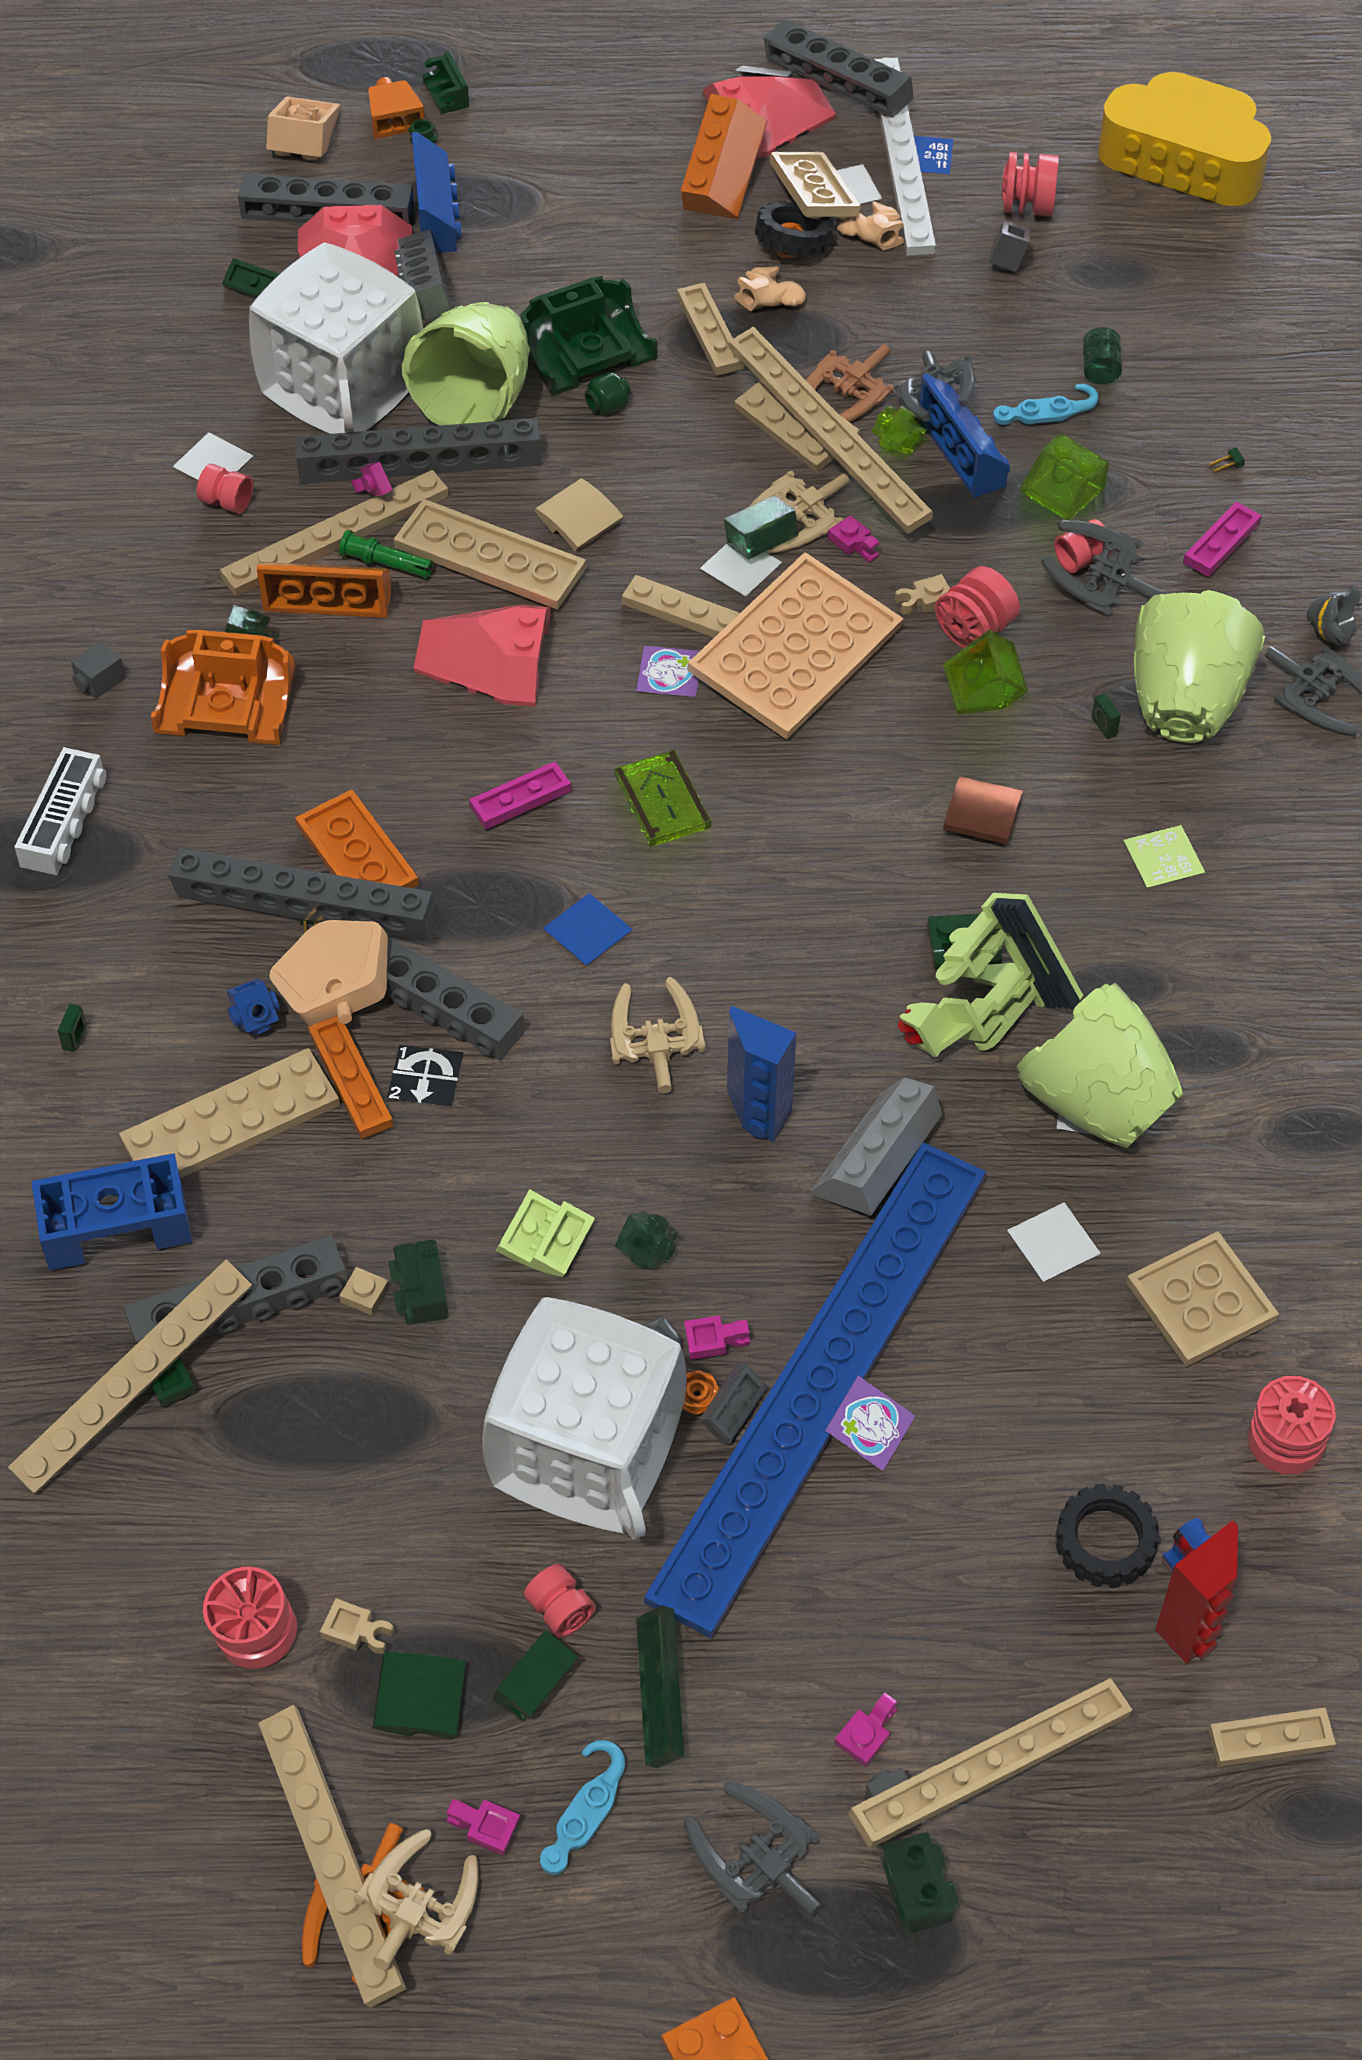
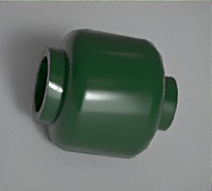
M608 372L592 379L587 385L584 396L589 409L593 413L597 412L602 416H608L627 406L628 395L631 393V390L625 378H620L616 373Z

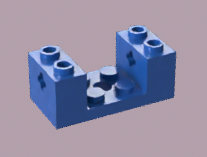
M175 1153L31 1181L39 1239L49 1271L85 1264L82 1241L151 1228L156 1249L192 1243L183 1185ZM114 1195L118 1197V1201L111 1206L100 1204L101 1199L105 1196Z

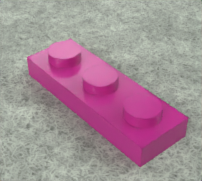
M1235 502L1185 553L1183 563L1210 577L1260 524L1262 515Z
M556 761L469 799L471 810L486 830L571 792V783Z

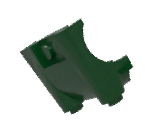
M603 275L539 295L529 300L530 305L520 316L527 334L528 357L551 396L578 387V378L625 361L633 368L657 359L658 341L655 338H650L642 329L633 307L631 286L623 278L618 282L615 280H603Z

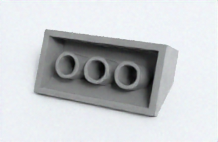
M904 1077L883 1090L811 1190L812 1196L872 1215L942 1116L935 1087Z

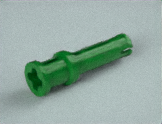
M352 530L344 532L339 545L340 556L347 557L349 555L362 559L363 563L367 565H373L376 562L423 577L424 579H429L432 571L424 568H433V560L380 545V541L377 538L371 537L366 539L354 535Z

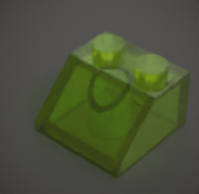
M1060 433L1042 449L1024 480L1020 491L1062 518L1070 520L1105 488L1109 462Z
M991 629L943 664L956 712L960 715L1005 709L1028 692L1014 643Z

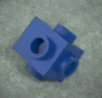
M257 978L226 991L231 1003V1007L227 1008L234 1027L240 1026V1029L246 1033L252 1032V1035H256L271 1029L270 1023L279 1020L276 1014V1010L280 1009L278 1000L272 990H267L264 981Z

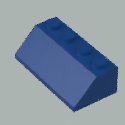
M412 132L421 232L431 230L437 253L456 252V239H462L460 221L455 222V220H460L458 202H453L458 200L456 183H450L451 181H456L454 164H448V154L445 150L418 132Z
M924 374L921 381L920 404L930 413L931 419L928 422L921 419L919 421L972 496L975 498L1006 487L1007 476L1010 472L1009 461L997 450L993 438L987 436L981 427L979 419L972 415L967 405L961 407L958 401L959 395L952 386L929 374Z
M731 1006L728 1023L727 1091L742 1128L757 1138L764 1137L774 1142L792 1112L796 1032Z

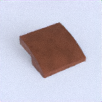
M959 776L947 811L943 830L1007 844L1013 829L1016 813L1021 803L1023 791Z

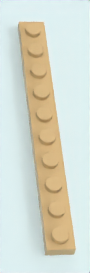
M754 327L729 341L730 349L907 534L933 519L932 510Z

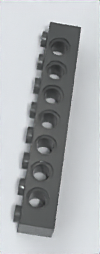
M537 418L295 436L300 484L358 479L363 476L360 468L375 462L381 463L387 477L422 475L431 470L437 474L541 465Z
M179 848L168 875L177 897L316 922L326 920L372 921L379 923L389 935L430 941L439 914L433 892L183 848Z

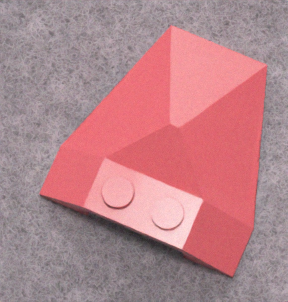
M736 77L716 82L703 88V94L707 101H709L710 94L736 98L767 120L757 158L771 155V152H776V147L787 141L790 144L796 141V136L806 130L810 133L836 118L835 111L817 82L813 79Z
M382 205L323 207L298 229V255L302 257L315 247L326 242L363 256L398 276V266L394 250L399 249L397 239L412 235V226Z
M520 604L423 620L414 663V672L449 685L451 682L466 686L467 691L477 694L478 691L494 696V701L502 704L535 707L539 686L538 664L543 635L548 634L551 607Z

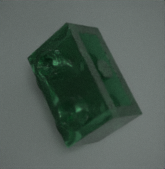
M924 1832L882 1845L880 1862L905 1934L908 1935L951 1922L955 1906L959 1902L952 1881L946 1882L941 1868L945 1867V1861L939 1844L932 1845L929 1833Z

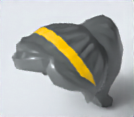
M1354 585L1348 591L1330 592L1320 596L1310 604L1307 611V619L1314 623L1319 636L1332 645L1342 646L1348 644L1352 639L1351 636L1358 629L1354 624L1352 612L1360 600V593L1357 587Z

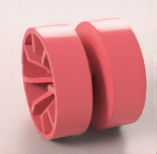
M257 1567L232 1569L216 1579L206 1593L203 1603L205 1623L221 1652L231 1663L247 1669L267 1667L279 1661L292 1647L297 1633L295 1613L278 1580L266 1570Z

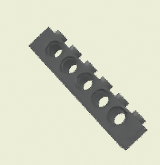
M786 19L782 20L763 38L767 60L808 79H813L829 89L892 118L914 99L911 76Z
M244 173L238 194L242 219L306 223L323 207L382 205L411 225L414 211L413 186L405 184Z
M431 230L397 239L399 249L394 250L399 278L415 289L422 321L449 311L450 305Z
M388 937L387 989L385 995L392 998L398 1006L402 1008L408 1007L415 1011L426 1022L430 1024L435 1023L446 1029L452 1037L459 1040L463 1039L474 1045L480 1053L487 1056L491 1055L501 1061L525 1033L523 1013Z
M330 1235L236 1267L252 1284V1288L243 1296L244 1299L242 1301L236 1302L194 1344L207 1336L219 1332L227 1333L233 1331L239 1325L254 1320H265L274 1313L288 1308H300L314 1299L323 1296L331 1297L340 1293L348 1280L345 1266L333 1236ZM305 1274H314L309 1278H301ZM206 1278L123 1306L135 1344L139 1343ZM270 1286H279L277 1289L267 1290Z

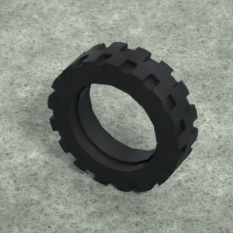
M779 200V203L771 201L768 202V205H762L758 211L755 235H757V239L760 242H764L766 247L775 248V251L779 253L786 252L791 256L798 254L802 257H809L810 254L817 256L820 255V252H826L829 247L833 222L830 221V217H821L820 219L805 217L795 201H792V203H788L786 200ZM793 222L799 224L805 231H797L781 225Z
M1096 1484L1092 1489L1085 1487L1079 1490L1076 1497L1072 1495L1067 1500L1065 1508L1060 1512L1056 1529V1548L1058 1555L1062 1554L1063 1556L1062 1563L1068 1570L1072 1569L1075 1572L1074 1576L1081 1581H1084V1579L1091 1581V1585L1101 1587L1104 1584L1109 1585V1588L1120 1587L1121 1583L1126 1582L1129 1585L1135 1582L1138 1575L1141 1574L1143 1576L1147 1572L1156 1554L1159 1542V1533L1157 1531L1159 1524L1156 1516L1152 1517L1151 1506L1146 1501L1143 1503L1139 1499L1140 1495L1132 1490L1130 1493L1124 1491L1123 1486L1113 1484L1112 1488L1106 1487L1105 1484ZM1096 1511H1110L1121 1515L1134 1526L1138 1534L1139 1543L1137 1549L1130 1556L1120 1560H1102L1094 1557L1081 1547L1076 1537L1078 1522L1084 1516Z

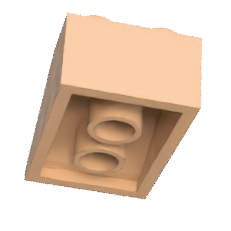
M286 96L268 115L266 149L274 150L275 154L281 156H289L291 153L302 154V158L308 160H317L319 157H322L328 149L340 111V104Z

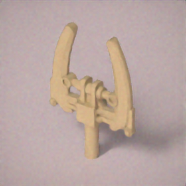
M788 471L786 475L773 482L771 487L762 492L750 504L740 519L739 526L741 529H747L766 507L776 502L777 504L784 505V514L786 516L791 515L790 520L793 523L797 521L803 523L805 529L785 539L767 544L766 553L772 554L788 551L810 543L822 535L826 536L828 529L843 520L842 517L836 518L834 516V509L831 507L827 509L824 506V500L850 483L849 478L843 473L818 490L813 486L806 489L805 482L802 479L794 478L793 471ZM791 493L796 500L793 502L788 500L786 494ZM807 515H814L818 520L808 519Z
M672 977L667 978L666 988L672 996L680 1015V1019H677L674 1024L663 1023L662 1019H657L658 1024L651 1025V1021H646V1026H641L639 1029L628 1026V1006L632 991L627 983H624L618 992L611 1018L612 1038H610L613 1063L619 1064L623 1059L633 1063L639 1060L638 1057L649 1058L650 1064L654 1063L658 1091L662 1094L672 1090L667 1062L670 1061L671 1054L673 1052H680L682 1055H688L694 1049H698L699 1052L706 1050L702 1025L699 1026L695 1008L685 990ZM676 1031L678 1034H682V1036L669 1037L667 1034ZM637 1036L647 1037L643 1042L631 1043Z
M428 1829L417 1832L393 1848L381 1861L373 1874L370 1873L354 1898L355 1903L361 1905L363 1902L367 1903L373 1914L381 1915L382 1912L390 1917L391 1924L389 1928H391V1931L373 1960L374 1965L381 1970L388 1969L406 1937L411 1939L413 1934L420 1933L426 1937L424 1941L430 1946L442 1945L445 1947L444 1952L447 1955H451L467 1927L465 1923L474 1905L479 1880L478 1859L475 1855L468 1856L464 1862L461 1883L453 1904L445 1903L442 1905L438 1903L437 1899L432 1897L435 1891L429 1888L428 1892L425 1893L420 1890L422 1884L416 1882L414 1886L411 1884L406 1885L401 1882V1877L398 1875L402 1866L429 1842L431 1832ZM398 1890L403 1893L405 1898L398 1900L387 1894V1891L395 1892ZM426 1909L439 1913L438 1916L441 1923L428 1917Z

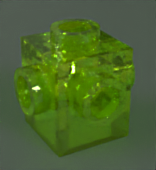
M887 405L885 410L876 418V424L871 431L880 438L878 443L887 450L893 452L895 449L896 451L911 455L926 429L914 421L916 415L907 408L900 406L899 409Z

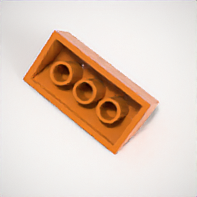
M710 94L681 188L683 209L738 220L767 125L765 118L739 99Z
M269 562L257 564L263 611L387 618L392 590L389 569Z

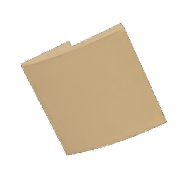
M582 478L534 510L553 534L559 532L574 552L620 523L624 517L599 490Z

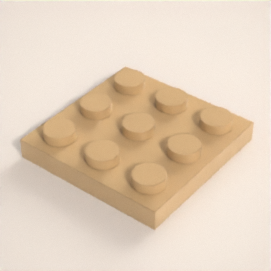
M1218 1231L1127 1276L1126 1284L1185 1367L1276 1322L1279 1317L1278 1311Z

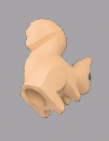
M877 202L872 203L873 214L866 217L859 213V216L838 219L836 228L843 235H857L860 239L873 243L882 251L902 245L904 239L899 236V230L904 224L902 221H896L900 218V215L894 208Z
M778 266L756 267L745 274L750 280L744 277L738 278L737 282L741 289L739 293L734 295V298L749 311H753L766 306L773 307L781 304L793 307L801 305L806 299V293L796 282L783 281L777 283Z

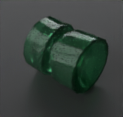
M1108 327L1095 328L1086 333L1083 338L1085 377L1095 384L1114 382L1122 374L1121 338L1119 334Z

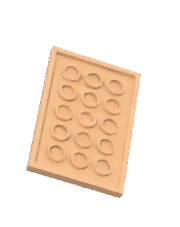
M804 552L688 662L687 671L787 740L902 627L904 618Z

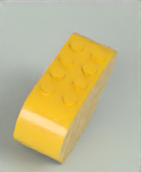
M1167 72L1152 78L1147 86L1127 84L1112 91L1104 105L1098 156L1104 165L1115 171L1221 205L1241 206L1254 200L1262 187L1271 134L1264 124L1255 120L1256 105L1247 94L1184 73Z

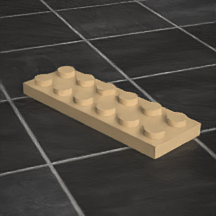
M426 499L421 501L393 539L394 548L428 560L431 559L436 564L557 610L586 570V559Z
M307 1048L119 1133V1137L131 1161L175 1153L180 1176L183 1178L340 1106L339 1097L312 1052Z

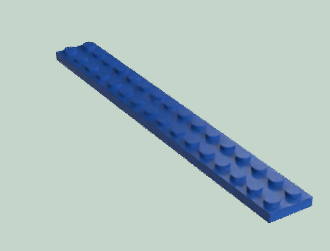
M924 1142L921 1144L645 1594L644 1604L712 1638L832 1437L831 1434L825 1431L856 1378L860 1376L866 1380L984 1182L986 1171Z

